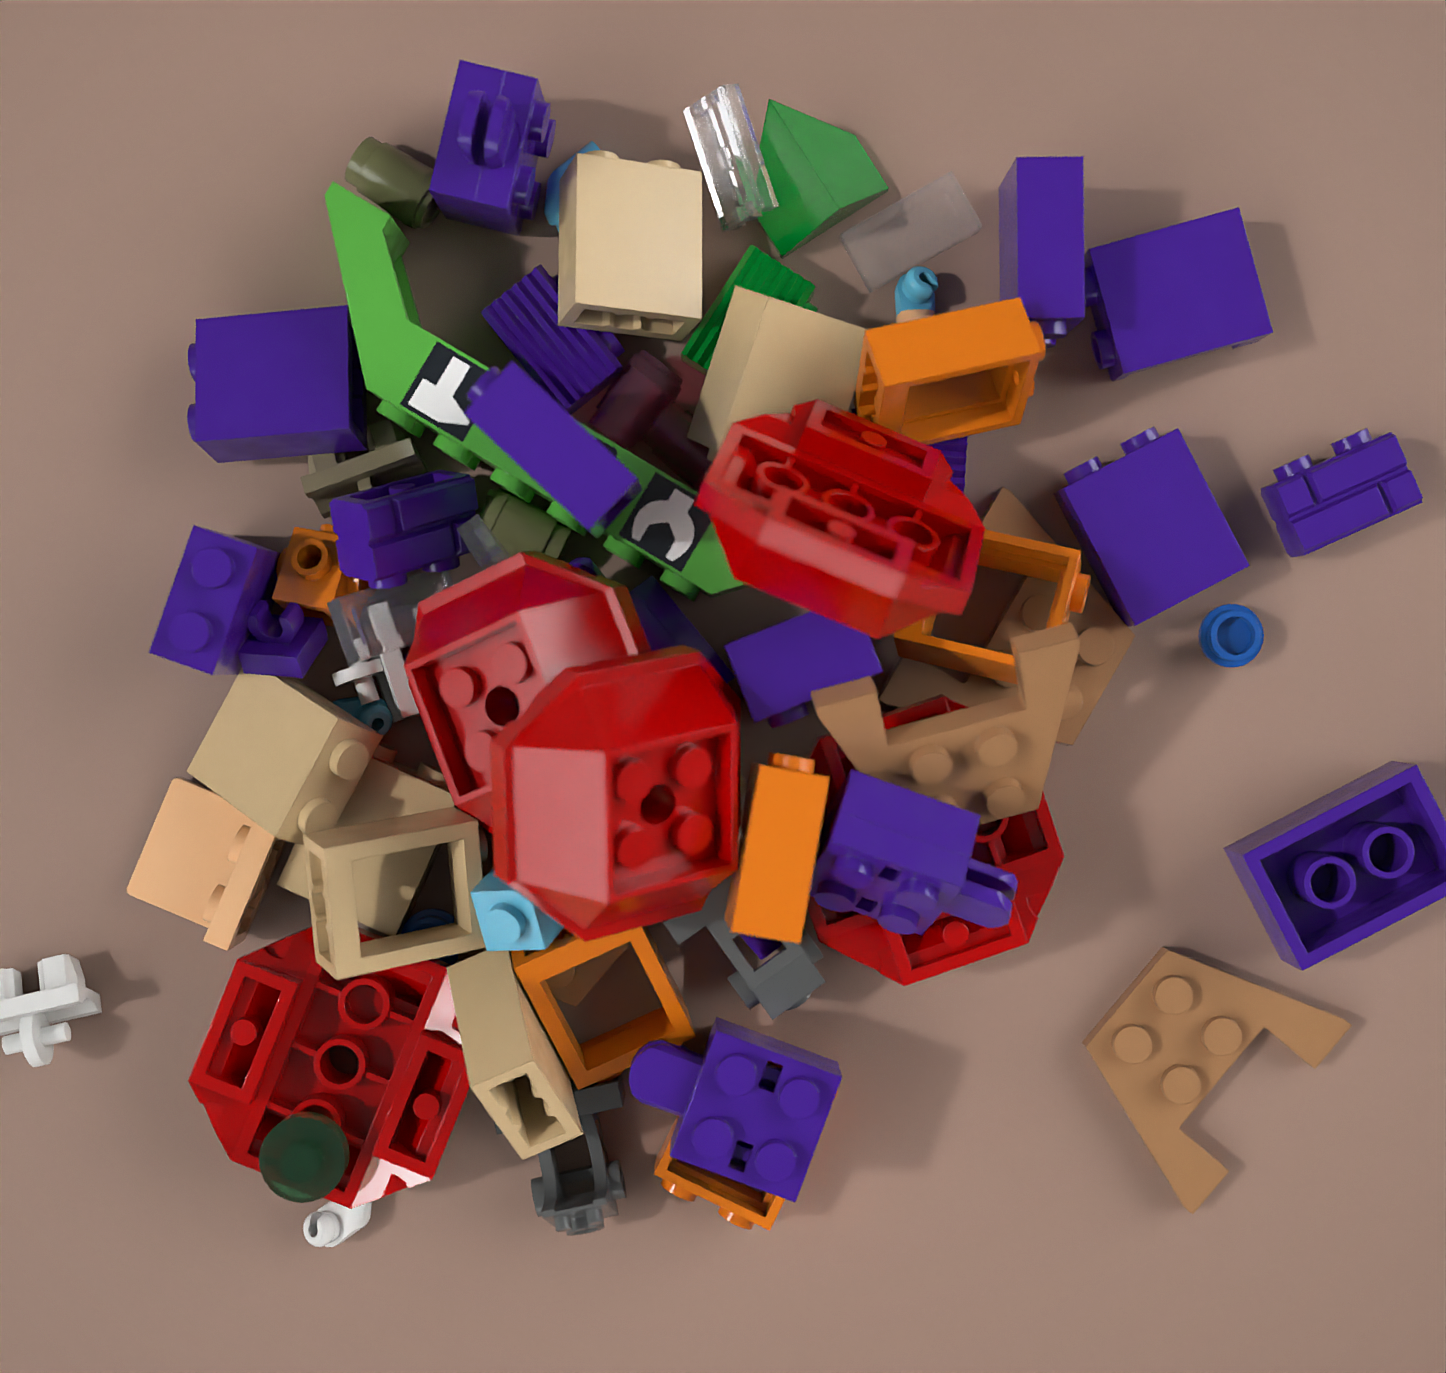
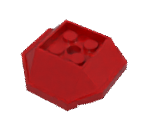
M819 399L793 405L791 413H765L733 422L703 481L694 504L709 513L734 579L876 639L941 612L960 616L971 594L986 529L970 500L950 481L954 472L941 450Z
M533 550L517 553L418 602L414 640L404 663V669L409 679L408 685L454 805L464 813L477 819L478 823L493 834L489 742L510 721L516 723L535 696L563 668L652 651L626 585L603 576H594L569 563ZM515 695L517 696L518 701H519V706H520V710H519V711H518V709H517V707H516V705H515V699H514V696H515Z
M680 645L565 667L535 696L516 723L510 721L489 742L494 874L584 942L701 911L710 891L738 869V831L741 826V699L700 651Z
M940 694L882 714L884 730L969 707ZM831 733L817 737L806 758L815 760L813 773L829 777L824 811L850 771H858ZM1042 792L1038 809L978 825L970 858L1013 873L1018 880L1015 897L1011 900L1013 906L1007 924L1002 927L987 928L942 912L923 935L917 933L898 934L880 926L877 919L852 910L837 912L824 908L815 901L813 896L809 895L807 909L819 942L878 971L879 974L902 986H907L1028 944L1039 919L1037 916L1054 884L1065 857L1044 792Z
M312 926L238 958L188 1079L199 1103L204 1105L214 1131L229 1159L349 1209L378 1200L404 1188H411L432 1180L470 1090L447 973V967L451 966V964L435 958L336 980L316 962ZM358 927L360 943L384 938ZM343 1045L352 1049L358 1057V1072L345 1074L335 1069L330 1061L331 1047Z

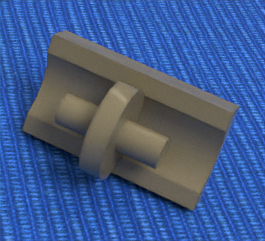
M386 419L369 425L367 428V444L370 452L349 459L347 452L308 455L310 474L300 478L306 496L313 499L324 519L331 517L329 503L333 498L428 473L426 464L410 438H405L397 424Z

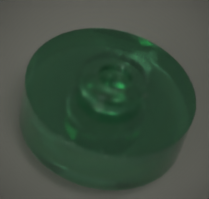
M299 1112L289 1115L267 1134L262 1143L259 1154V1166L262 1177L268 1187L285 1200L296 1203H308L319 1200L328 1195L337 1186L347 1170L350 1155L348 1141L338 1124L323 1114Z

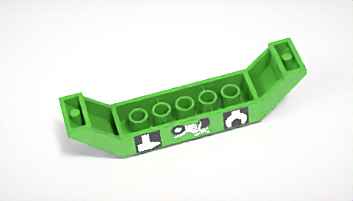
M333 181L325 194V200L366 389L382 400L376 411L418 438L422 436L426 428L438 435L433 443L434 446L474 471L480 461L491 466L495 470L490 479L524 501L530 503L535 494L551 502L546 511L548 514L575 532L585 536L588 530L464 414L472 404L467 398L468 392L490 368L422 328L403 260V254L410 244L408 238L391 215ZM578 422L638 478L642 487L641 493L603 532L604 535L608 536L603 544L607 548L606 550L638 569L645 559L665 570L659 579L661 583L693 602L699 592L710 598H715L752 587L733 578L709 513L694 505L699 493Z

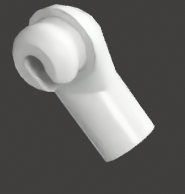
M332 1201L328 1202L316 1212L309 1214L304 1221L303 1232L306 1240L315 1247H334L341 1244L369 1222L372 1202L353 1209Z

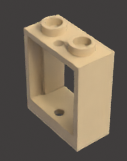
M455 807L303 834L316 962L336 980L486 947L470 893L483 879L481 862H485L488 856L486 835L482 826L478 824L477 819ZM447 842L454 923L360 943L352 861Z

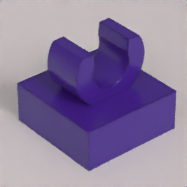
M259 600L248 616L247 625L251 634L238 651V656L243 672L246 674L304 678L329 639L324 620L317 617H304L301 607L297 603L291 602L282 615L270 614L267 601Z

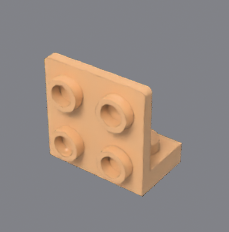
M182 777L175 778L171 781L127 886V893L207 927L208 930L203 941L228 951L245 941L286 844V840L271 835L211 789Z

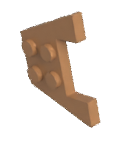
M1005 487L997 490L981 518L986 530L1057 545L1010 490ZM1023 576L982 648L1013 655L1011 638L1046 629L1058 583ZM1091 583L1082 614L1071 611L1068 623H1072L1079 636L1080 649L1055 742L1066 746L1073 745L1135 638V634ZM900 657L878 694V700L883 706L898 709L943 694L963 705L973 707L1017 695L1019 689L1016 684L967 673L963 682H960L932 664Z
M1071 622L1011 638L1019 689L1017 695L884 730L878 695L871 676L812 691L811 696L818 717L858 772L980 815V825L1039 808L1080 649V640Z
M1162 946L1086 1036L1082 1044L1139 1133L1144 1145L1166 1177L1176 1197L1185 1209L1194 1214L1227 1175L1229 1170L1180 1129V1126L1263 1028L1268 1030L1308 1065L1316 1069L1352 1025L1338 1015L1313 1007L1295 998L1270 990Z

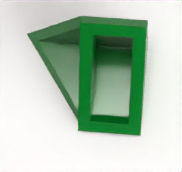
M769 99L748 207L783 259L886 193L889 187L854 134Z

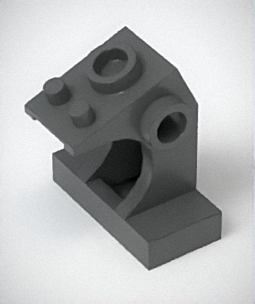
M730 875L710 891L701 911L665 920L663 923L678 945L706 926L737 969L727 979L749 1010L761 1003L773 1020L784 1011L792 1010L802 1005L810 997L812 991L825 983V980L814 966L824 956L803 928L800 944L781 941L784 949L753 970L732 940L740 933L731 932L724 920L731 881Z
M622 1074L613 1080L602 1083L596 1082L580 1090L577 1089L574 1081L570 1080L582 1131H585L592 1165L560 1172L554 1147L538 1153L542 1176L531 1179L533 1202L538 1217L542 1216L544 1220L553 1225L556 1232L566 1231L567 1236H575L604 1229V1218L619 1215L616 1200L627 1197L621 1163L619 1159L614 1161L608 1160L598 1112L623 1107L626 1092ZM494 1121L497 1135L502 1134L503 1132Z

